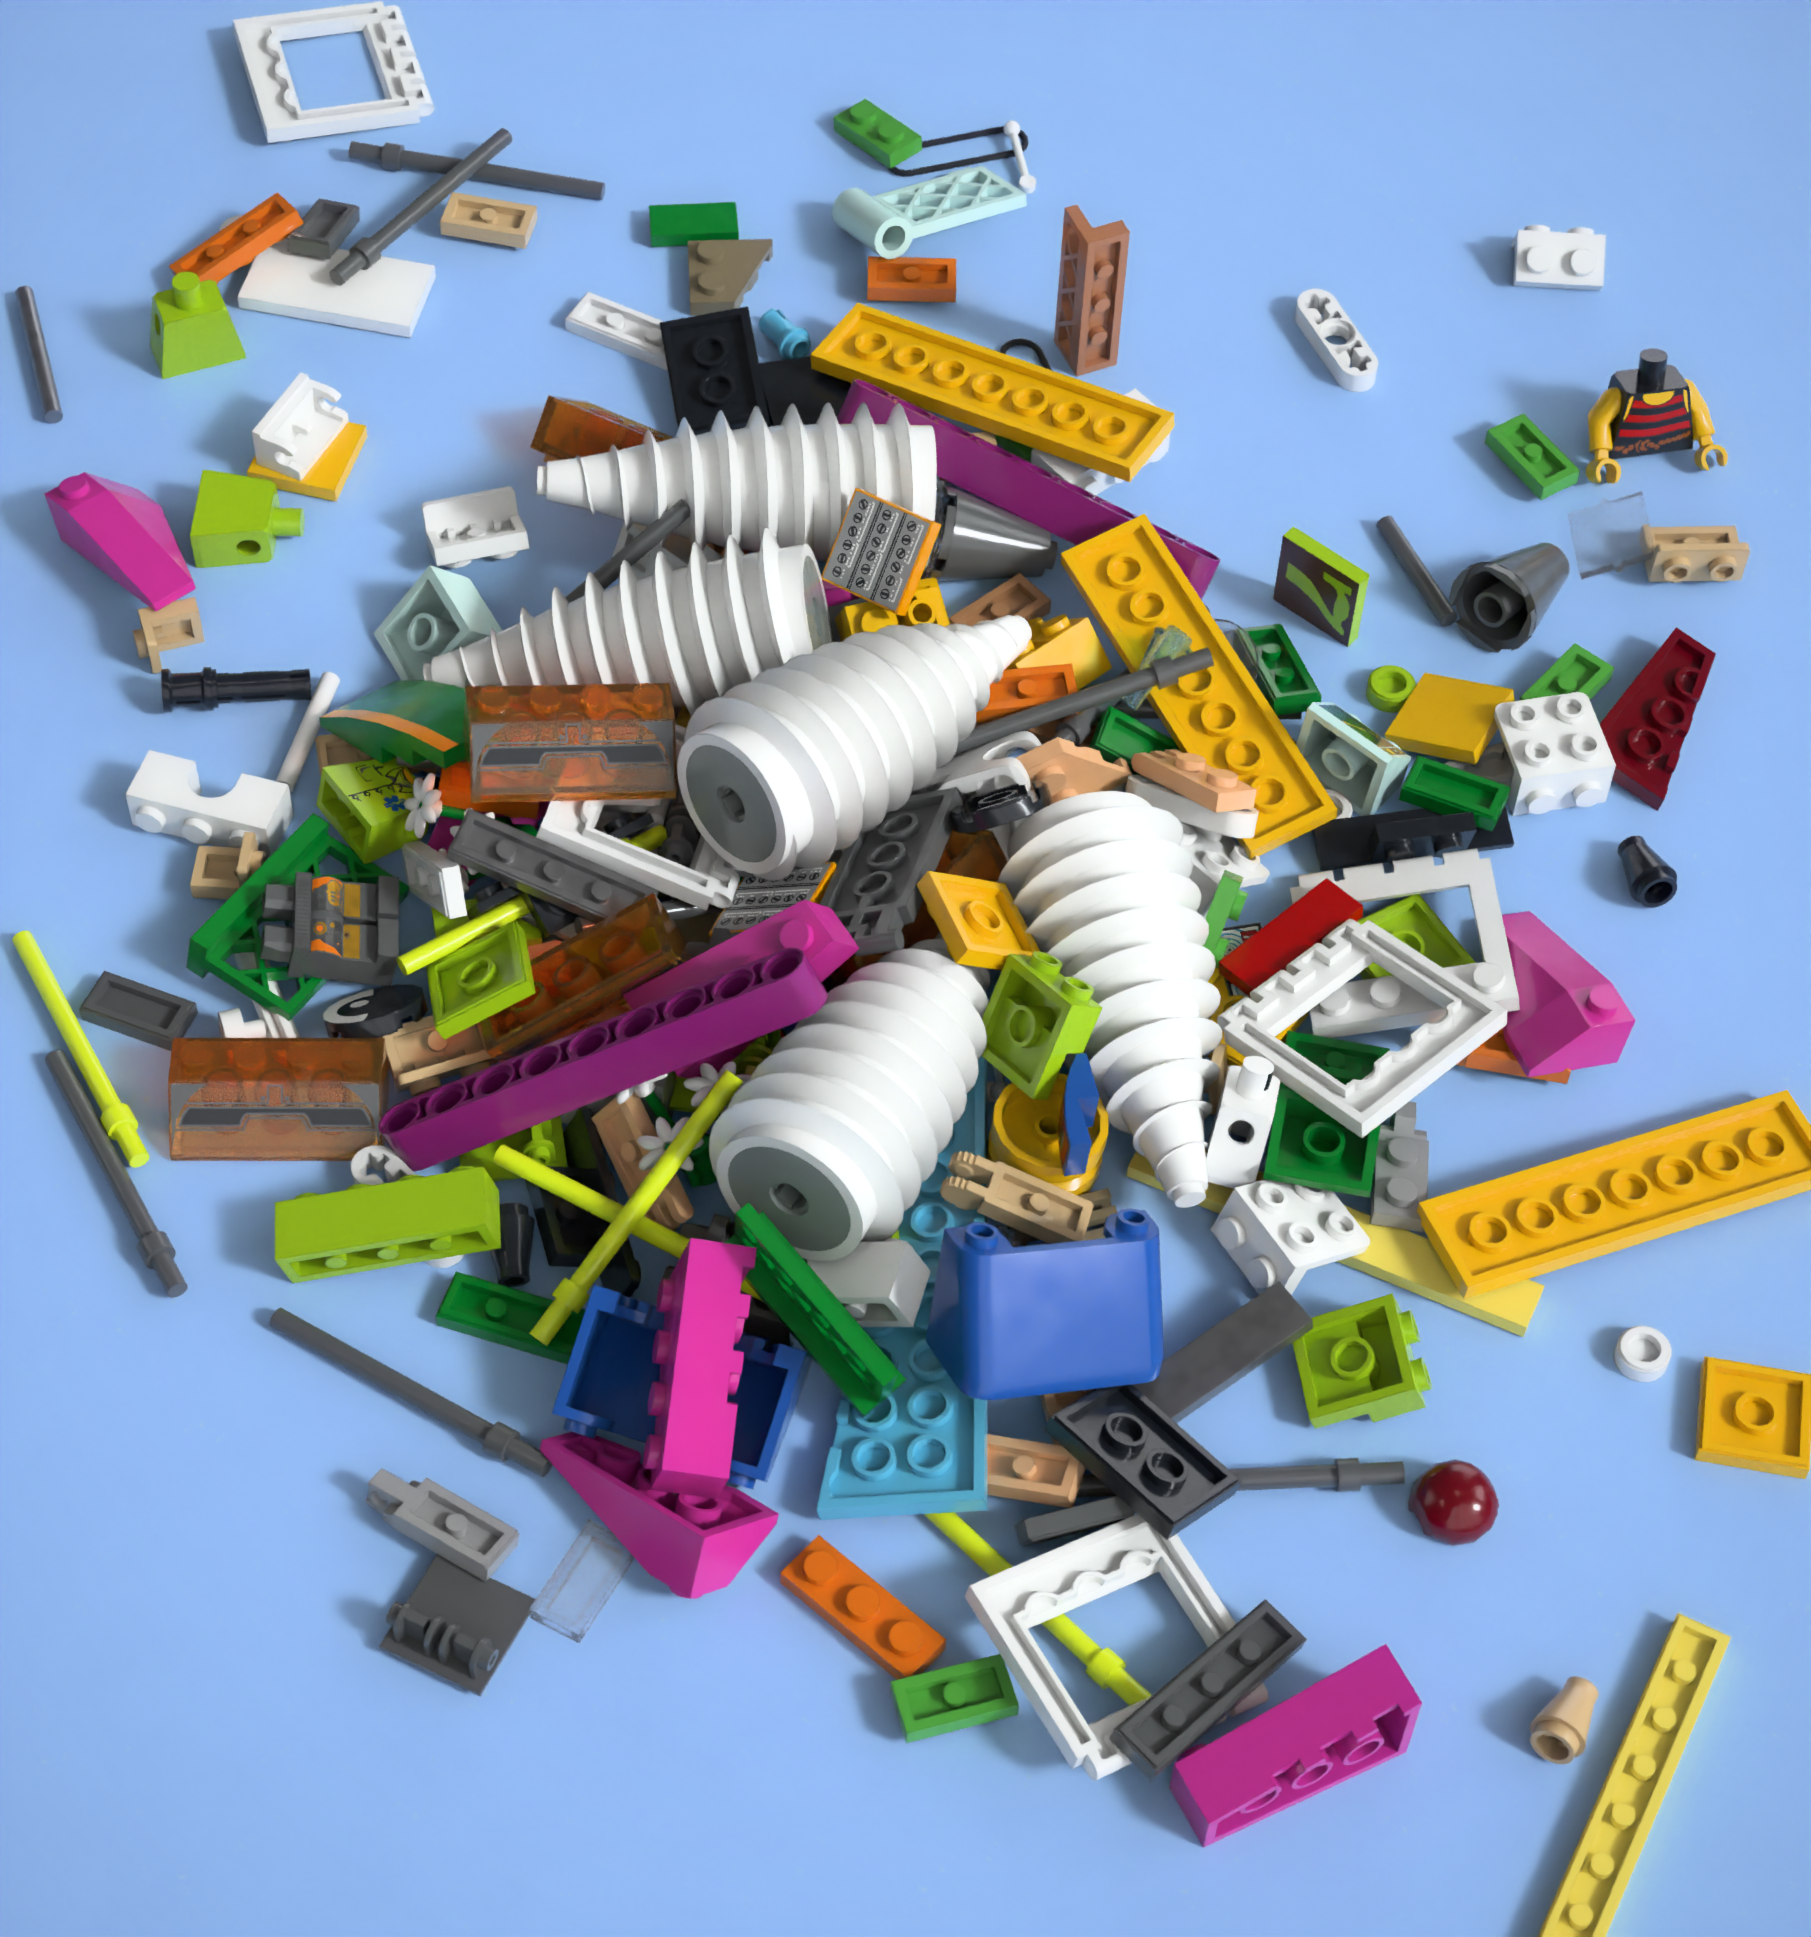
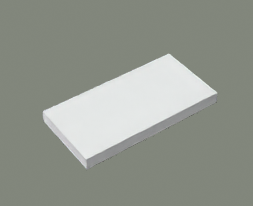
M282 240L274 243L255 257L237 296L239 308L411 338L436 278L435 265L381 256L380 260L369 269L359 270L343 285L339 286L331 280L329 272L350 255L348 250L337 249L330 259L288 252L287 240Z

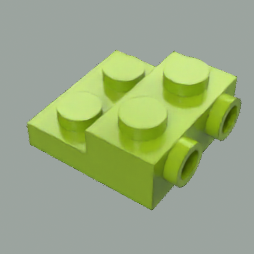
M1040 951L1033 952L1032 956L1008 955L982 1017L987 1035L986 1049L982 1057L1031 1099L1047 1100L1067 1053L1080 1054L1084 1052L1103 1007L1091 999L1094 988L1090 984L1078 978L1064 977L1059 973L1062 962L1056 957Z
M1393 1294L1312 1317L1313 1329L1292 1343L1309 1420L1315 1429L1368 1414L1374 1423L1426 1407L1422 1392L1432 1389L1429 1372L1422 1357L1414 1359L1411 1344L1420 1342L1418 1327L1412 1311L1402 1312Z

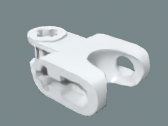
M1020 731L961 752L946 766L936 769L932 780L926 787L918 791H912L911 795L956 787L963 802L962 810L965 812L969 810L967 802L972 801V798L1014 784H1025L1026 790L1030 791L1029 775L1023 764L1014 757L1006 758V753L1014 747L1023 748L1028 752L1042 744L1033 733Z

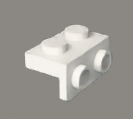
M1529 225L1524 227V230H1518L1512 240V250L1515 251L1513 286L1601 291L1604 286L1606 235L1594 234V230L1584 227L1571 228L1567 232H1550V227Z
M510 486L424 502L421 506L428 547L437 566L444 565L448 568H459L470 564L473 559L489 556L494 559H505L516 555L520 550L530 549L527 530L518 515L515 491Z

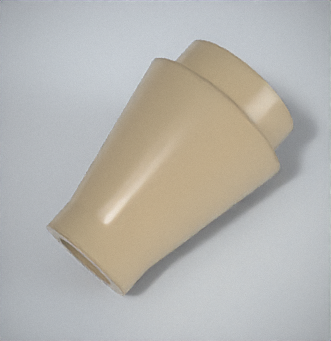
M1573 1676L1568 1678L1558 1694L1533 1719L1530 1724L1532 1734L1530 1743L1535 1752L1542 1758L1556 1764H1568L1574 1757H1578L1584 1752L1594 1704L1599 1696L1598 1690L1593 1683L1582 1677Z

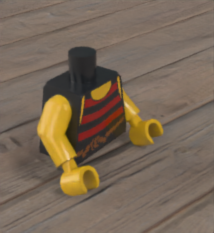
M1655 348L1645 349L1640 353L1638 369L1615 372L1611 376L1608 389L1604 390L1590 409L1587 417L1589 451L1594 453L1595 459L1589 462L1585 473L1592 483H1600V470L1603 465L1606 468L1605 477L1608 483H1616L1620 479L1621 467L1613 459L1693 449V441H1698L1700 446L1694 455V462L1697 467L1709 471L1706 455L1710 450L1715 452L1719 466L1724 467L1728 461L1726 450L1722 446L1713 444L1711 438L1715 431L1706 402L1691 380L1683 378L1675 366L1667 365L1668 356L1663 350Z

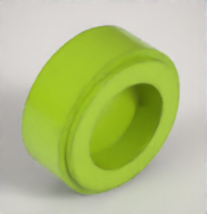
M1386 665L1378 667L1369 675L1366 697L1369 703L1380 711L1389 713L1399 712L1416 687L1415 679L1407 670L1398 666Z

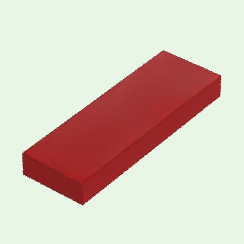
M1326 878L1220 960L1219 974L1250 997L1251 991L1278 971H1287L1286 965L1314 944H1322V938L1346 920L1353 919L1357 922L1362 918L1363 905Z

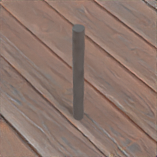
M20 286L16 289L15 296L44 418L48 423H58L62 420L63 414L33 289L29 286Z

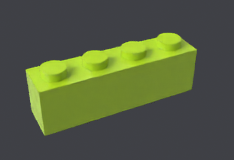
M459 1166L453 1168L448 1173L430 1176L407 1175L395 1182L378 1185L355 1184L343 1191L326 1194L303 1193L291 1200L275 1202V1261L292 1283L501 1248L499 1190L484 1166L477 1168L473 1166Z

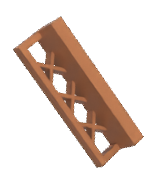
M1077 204L1064 208L1054 342L1076 377L1117 365L1130 231L1123 220L1092 228Z

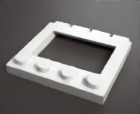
M382 1L233 20L234 35L267 143L420 123V117L429 116L434 112L435 108L418 59L416 58L409 33L407 32L405 21L400 8L396 5L384 6ZM363 31L386 100L301 110L280 41Z
M595 690L581 724V741L658 739L653 732L638 722L668 720ZM673 723V757L678 759L684 744L687 728ZM578 731L573 745L628 744V742L579 743ZM586 734L587 739H583L582 736ZM661 741L638 742L640 744H658L664 754H667ZM570 753V754H569V755H600V756L602 757L604 763H605V767H614V766H619V765H620V764L607 765L606 758L604 757V755H603L602 753ZM599 757L567 758L536 835L537 838L706 911L709 904L719 908L731 906L740 881L739 874L734 870H743L722 858L702 835L688 868L596 830L595 826L618 768L604 769Z
M1477 848L1442 853L1443 865L1434 866L1432 855L1392 861L1393 872L1384 873L1383 863L1343 868L1344 880L1338 881L1334 880L1333 870L1298 875L1299 887L1290 888L1292 904H1294L1326 878L1359 903L1468 887L1483 962L1445 967L1444 969L1507 1009V1012L1520 1010L1519 995L1490 857L1480 859ZM1394 975L1347 982L1310 1010L1313 1035L1328 1038L1435 1023L1446 1015L1444 1008Z
M1353 919L1346 920L1322 938V944H1314L1286 965L1287 971H1278L1251 991L1250 998L1243 997L1217 1017V1022L1224 1031V1039L1227 1045L1245 1057L1260 1056L1268 1059L1274 1065L1273 1076L1280 1079V1082L1361 1138L1507 1025V1009L1372 921L1367 920L1361 925ZM1374 962L1444 1008L1446 1015L1435 1023H1425L1410 1034V1042L1399 1051H1388L1374 1062V1070L1362 1080L1352 1079L1344 1085L1277 1039L1276 1036Z
M1138 1514L971 1584L965 1595L969 1605L1071 1769L1082 1765L1088 1776L1094 1781L1131 1764V1761L1109 1738L1117 1726L1152 1696L1087 1724L1028 1629L1158 1572L1208 1648L1236 1625L1178 1535L1176 1534L1166 1540ZM1262 1683L1232 1709L1228 1715L1234 1717L1268 1701V1692L1265 1685ZM1224 1716L1217 1724L1225 1721L1227 1716Z

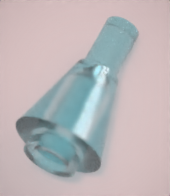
M1168 625L1166 630L1156 626L1138 671L1150 667V661L1168 655L1171 659L1193 652L1189 647L1193 641L1188 635L1173 625ZM1153 687L1121 698V701L1136 711Z

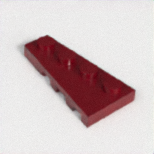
M1677 627L1600 723L1616 764L1612 780L1657 811L1667 794L1670 778L1678 763L1681 747L1689 732L1693 720L1692 716L1701 698L1716 653Z

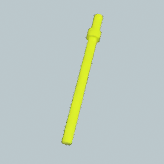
M659 824L629 840L627 838L622 840L650 852L662 846L663 841L667 839V834L664 826ZM519 895L397 957V964L401 972L407 976L506 924L529 914L530 911L522 896Z
M30 931L17 933L13 937L12 942L102 1111L100 1121L110 1139L117 1140L131 1167L136 1168L146 1164L149 1160V1154L136 1132L138 1122L127 1104L121 1103L32 933Z
M728 1070L724 1071L569 1280L566 1277L562 1279L551 1294L555 1297L554 1301L529 1334L548 1346L573 1311L577 1314L580 1312L590 1298V1295L587 1294L588 1290L742 1085L743 1081Z
M504 1144L497 1149L494 1155V1164L609 1223L613 1222L624 1207L620 1203ZM643 1216L631 1233L679 1259L690 1240ZM744 1279L741 1284V1291L763 1301Z
M955 1512L923 1514L989 1576L1013 1567ZM1064 1613L1041 1623L1087 1666L1086 1674L1102 1689L1110 1687L1129 1706L1152 1696L1125 1671L1126 1663L1109 1647L1104 1649L1099 1647Z

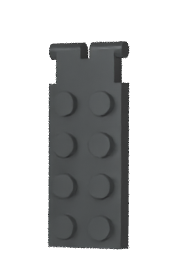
M956 787L911 795L903 807L897 811L886 813L883 821L875 829L860 832L858 839L850 847L844 849L820 905L832 908L858 945L859 950L855 952L858 957L903 949L904 937L901 932L902 928L909 923H914L923 902V897L917 887V883L927 871L935 872L953 830L950 813L957 805L963 806Z

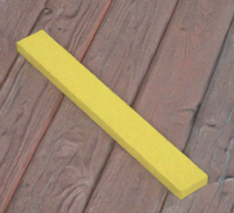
M1136 1151L1128 1165L1127 1177L1164 1191L1161 1182L1155 1178V1171L1148 1159ZM1258 1171L1255 1182L1265 1180L1263 1179V1172ZM1208 1182V1188L1205 1191L1206 1198L1197 1205L1220 1214L1234 1189ZM1345 1206L1368 1235L1370 1244L1364 1253L1337 1262L1524 1337L1541 1298L1544 1285L1526 1279L1463 1299L1429 1239L1405 1229L1370 1224V1215Z
M1677 1613L1538 1937L1606 1936L1729 1644L1730 1636Z

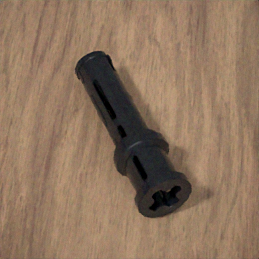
M203 667L202 672L171 673L169 669H161L164 713L172 712L174 707L204 706L206 711H213L214 708H219L220 703L311 700L310 668L291 671L277 670L243 673H217L216 669H211V667Z

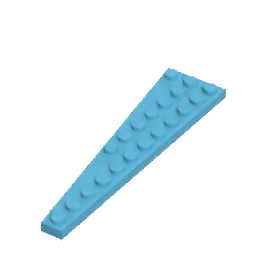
M982 1056L978 1059L979 1074L976 1084L967 1093L964 1113L953 1124V1133L949 1144L938 1154L934 1172L926 1181L921 1183L919 1196L913 1206L903 1213V1220L898 1229L899 1239L908 1241L931 1271L914 1326L862 1327L905 1377L906 1381L864 1418L859 1415L845 1397H843V1400H840L836 1416L838 1425L833 1447L829 1448L816 1508L820 1520L987 1510V1400L972 1398L960 1391L925 1341L944 1228L964 1227L974 1222L987 1223V1216L978 1213V1209L962 1210L956 1207L955 1204H949L948 1201H944L945 1199L941 1197L942 1194L939 1193L943 1180H946V1177L953 1176V1173L949 1172L950 1168L948 1166L951 1156L955 1152H972L975 1156L979 1155L987 1159V1060Z

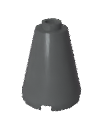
M944 486L940 490L938 496L945 497L946 501L943 509L935 508V522L941 524V528L929 561H933V570H924L926 578H937V581L1012 578L1018 573H1021L1025 578L1041 577L1045 569L1053 568L1058 544L1055 541H1051V532L956 488Z
M1543 542L1475 563L1464 569L1452 583L1449 596L1450 607L1455 605L1460 617L1456 621L1460 631L1473 644L1489 652L1498 653L1502 649L1515 650L1521 647L1532 636L1568 578L1569 562L1567 557L1557 546Z

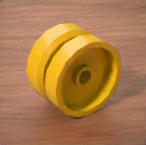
M1058 1074L1047 1100L1031 1099L1012 1082L1003 1089L994 1105L991 1130L987 1142V1159L995 1163L998 1160L1077 1196L1089 1193L1099 1176L1102 1153L1105 1150L1108 1137L1109 1115L1101 1098L1099 1097L1093 1127H1087L1092 1144L1086 1171L1084 1174L1064 1176L1058 1145V1123L1068 1075Z

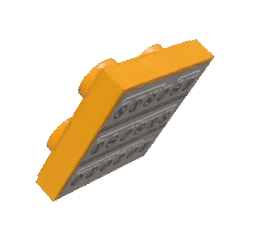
M855 488L821 578L892 613L906 616L941 524L866 490Z
M827 862L813 869H803L794 866L789 876L782 880L770 881L756 875L754 877H743L737 886L731 906L723 909L710 930L709 936H712L714 928H727L731 933L745 931L804 899L820 904L837 867L835 862Z

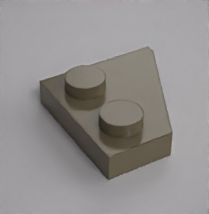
M772 239L688 241L690 316L739 308L744 301V294L751 290L758 280L759 268L764 261L769 262L772 258Z

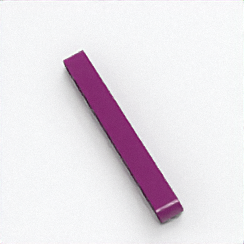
M859 379L853 380L837 416L839 424H850L860 404L864 402L867 404L874 424H886L894 406L900 403L904 408L910 425L933 426L936 441L937 476L1075 545H1079L1138 517L868 382ZM1151 523L1202 600L1221 559L1211 552Z
M787 948L393 1106L383 1115L378 1124V1129L391 1149L412 1171L423 1170L806 1019L823 1007L828 994L803 951L798 948Z

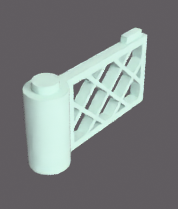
M981 165L953 171L943 177L871 196L859 188H849L836 198L832 208V216L839 228L883 258L895 259L908 250L914 238L1027 206L1026 193Z

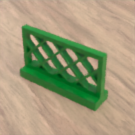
M313 813L192 935L189 942L186 968L201 978H204L211 972L273 1014H279L286 1020L291 1021L329 979L316 978L305 973L303 978L287 977V967L265 968L264 959L260 958L261 938L258 926L262 922L283 921L262 918V898L265 884L293 885L296 872L312 873L311 878L330 876L342 882L377 884L379 876H394L372 862L364 864L352 849L328 834L330 823ZM329 854L346 865L347 874L321 875L319 864ZM399 880L400 904L408 896L409 886ZM285 920V926L288 927L289 920ZM254 952L257 969L237 970L226 963L225 960L234 953ZM296 979L298 991L288 1002L269 991L268 981Z
M749 1202L737 1211L735 1216V1234L724 1243L757 1248L755 1267L748 1271L744 1279L803 1349L810 1354L814 1362L859 1415L864 1418L902 1386L906 1381L905 1377L763 1211L758 1214Z

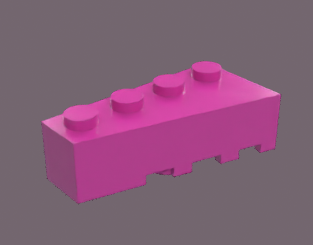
M804 899L622 996L633 1010L787 948L802 950L822 982L857 952L859 947L832 908ZM757 1038L674 1071L678 1077L682 1078L702 1077L700 1066L702 1063H708L719 1073L723 1065L735 1059Z
M690 1238L670 1278L661 1279L657 1294L656 1310L657 1312L665 1313L663 1330H657L652 1350V1363L660 1364L659 1382L652 1383L648 1399V1415L656 1416L655 1435H648L643 1456V1467L652 1469L650 1490L717 1499L729 1480L738 1405L734 1402H727L728 1395H735L740 1375L742 1374L744 1352L733 1350L734 1343H739L744 1321L749 1317L751 1295L740 1294V1290L748 1271L755 1267L757 1250L755 1247Z
M1384 1644L1254 1719L1241 1724L1210 1744H1199L1186 1750L1174 1763L1169 1788L1204 1848L1406 1753L1422 1701L1387 1644Z

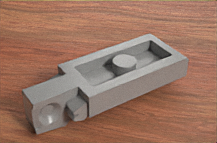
M1408 1102L1390 1117V1126L1382 1124L1380 1126L1371 1187L1370 1224L1419 1232L1424 1231L1421 1226L1422 1219L1416 1210L1419 1202L1427 1200L1429 1141L1427 1140V1131L1415 1130L1416 1102Z
M381 1468L368 1482L366 1504L383 1515L382 1519L386 1523L485 1582L518 1546L520 1533L515 1528L428 1478H425L421 1483L412 1480L408 1484Z

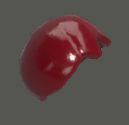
M1457 1459L1432 1465L1413 1483L1408 1500V1509L1415 1513L1422 1526L1423 1533L1430 1537L1434 1536L1435 1539L1452 1546L1474 1543L1492 1528L1499 1508L1495 1489L1486 1474L1472 1463Z

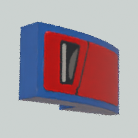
M1087 1053L1075 1055L1068 1073L1060 1108L1058 1145L1064 1176L1085 1173L1092 1144L1087 1127H1093L1099 1093Z

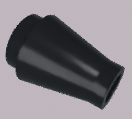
M1631 836L1623 840L1618 846L1617 853L1622 860L1631 897L1649 908L1659 907L1670 901L1677 891V874L1675 870L1647 845L1643 837Z
M520 1203L500 1204L501 1248L489 1250L497 1272L498 1284L507 1287L522 1286L530 1281L529 1267L535 1219L529 1215L528 1207Z

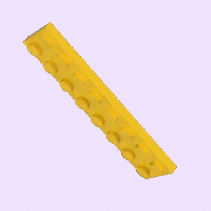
M857 303L810 354L811 369L850 383L854 379L868 382L917 407L1127 482H1131L1174 428L1173 412Z
M1145 513L1061 553L1062 566L1130 673L1150 667V661L1168 655L1171 659L1206 647L1209 648L1214 666L1179 677L1177 684L1159 690L1157 686H1153L1142 691L1181 752L1200 755L1206 759L1205 764L1215 769L1235 772L1238 775L1237 780L1257 789L1254 808L1259 811L1254 837L1236 838L1239 844L1245 848L1249 860L1256 855L1261 856L1337 818L1338 808Z
M1784 1090L1424 1200L1418 1203L1416 1211L1422 1219L1421 1226L1463 1299L1811 1190V1125L1788 1090Z

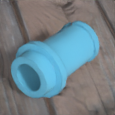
M770 309L762 315L758 323L759 330L778 346V353L782 358L786 360L801 358L809 353L811 341L808 332L804 328L796 327L779 309Z

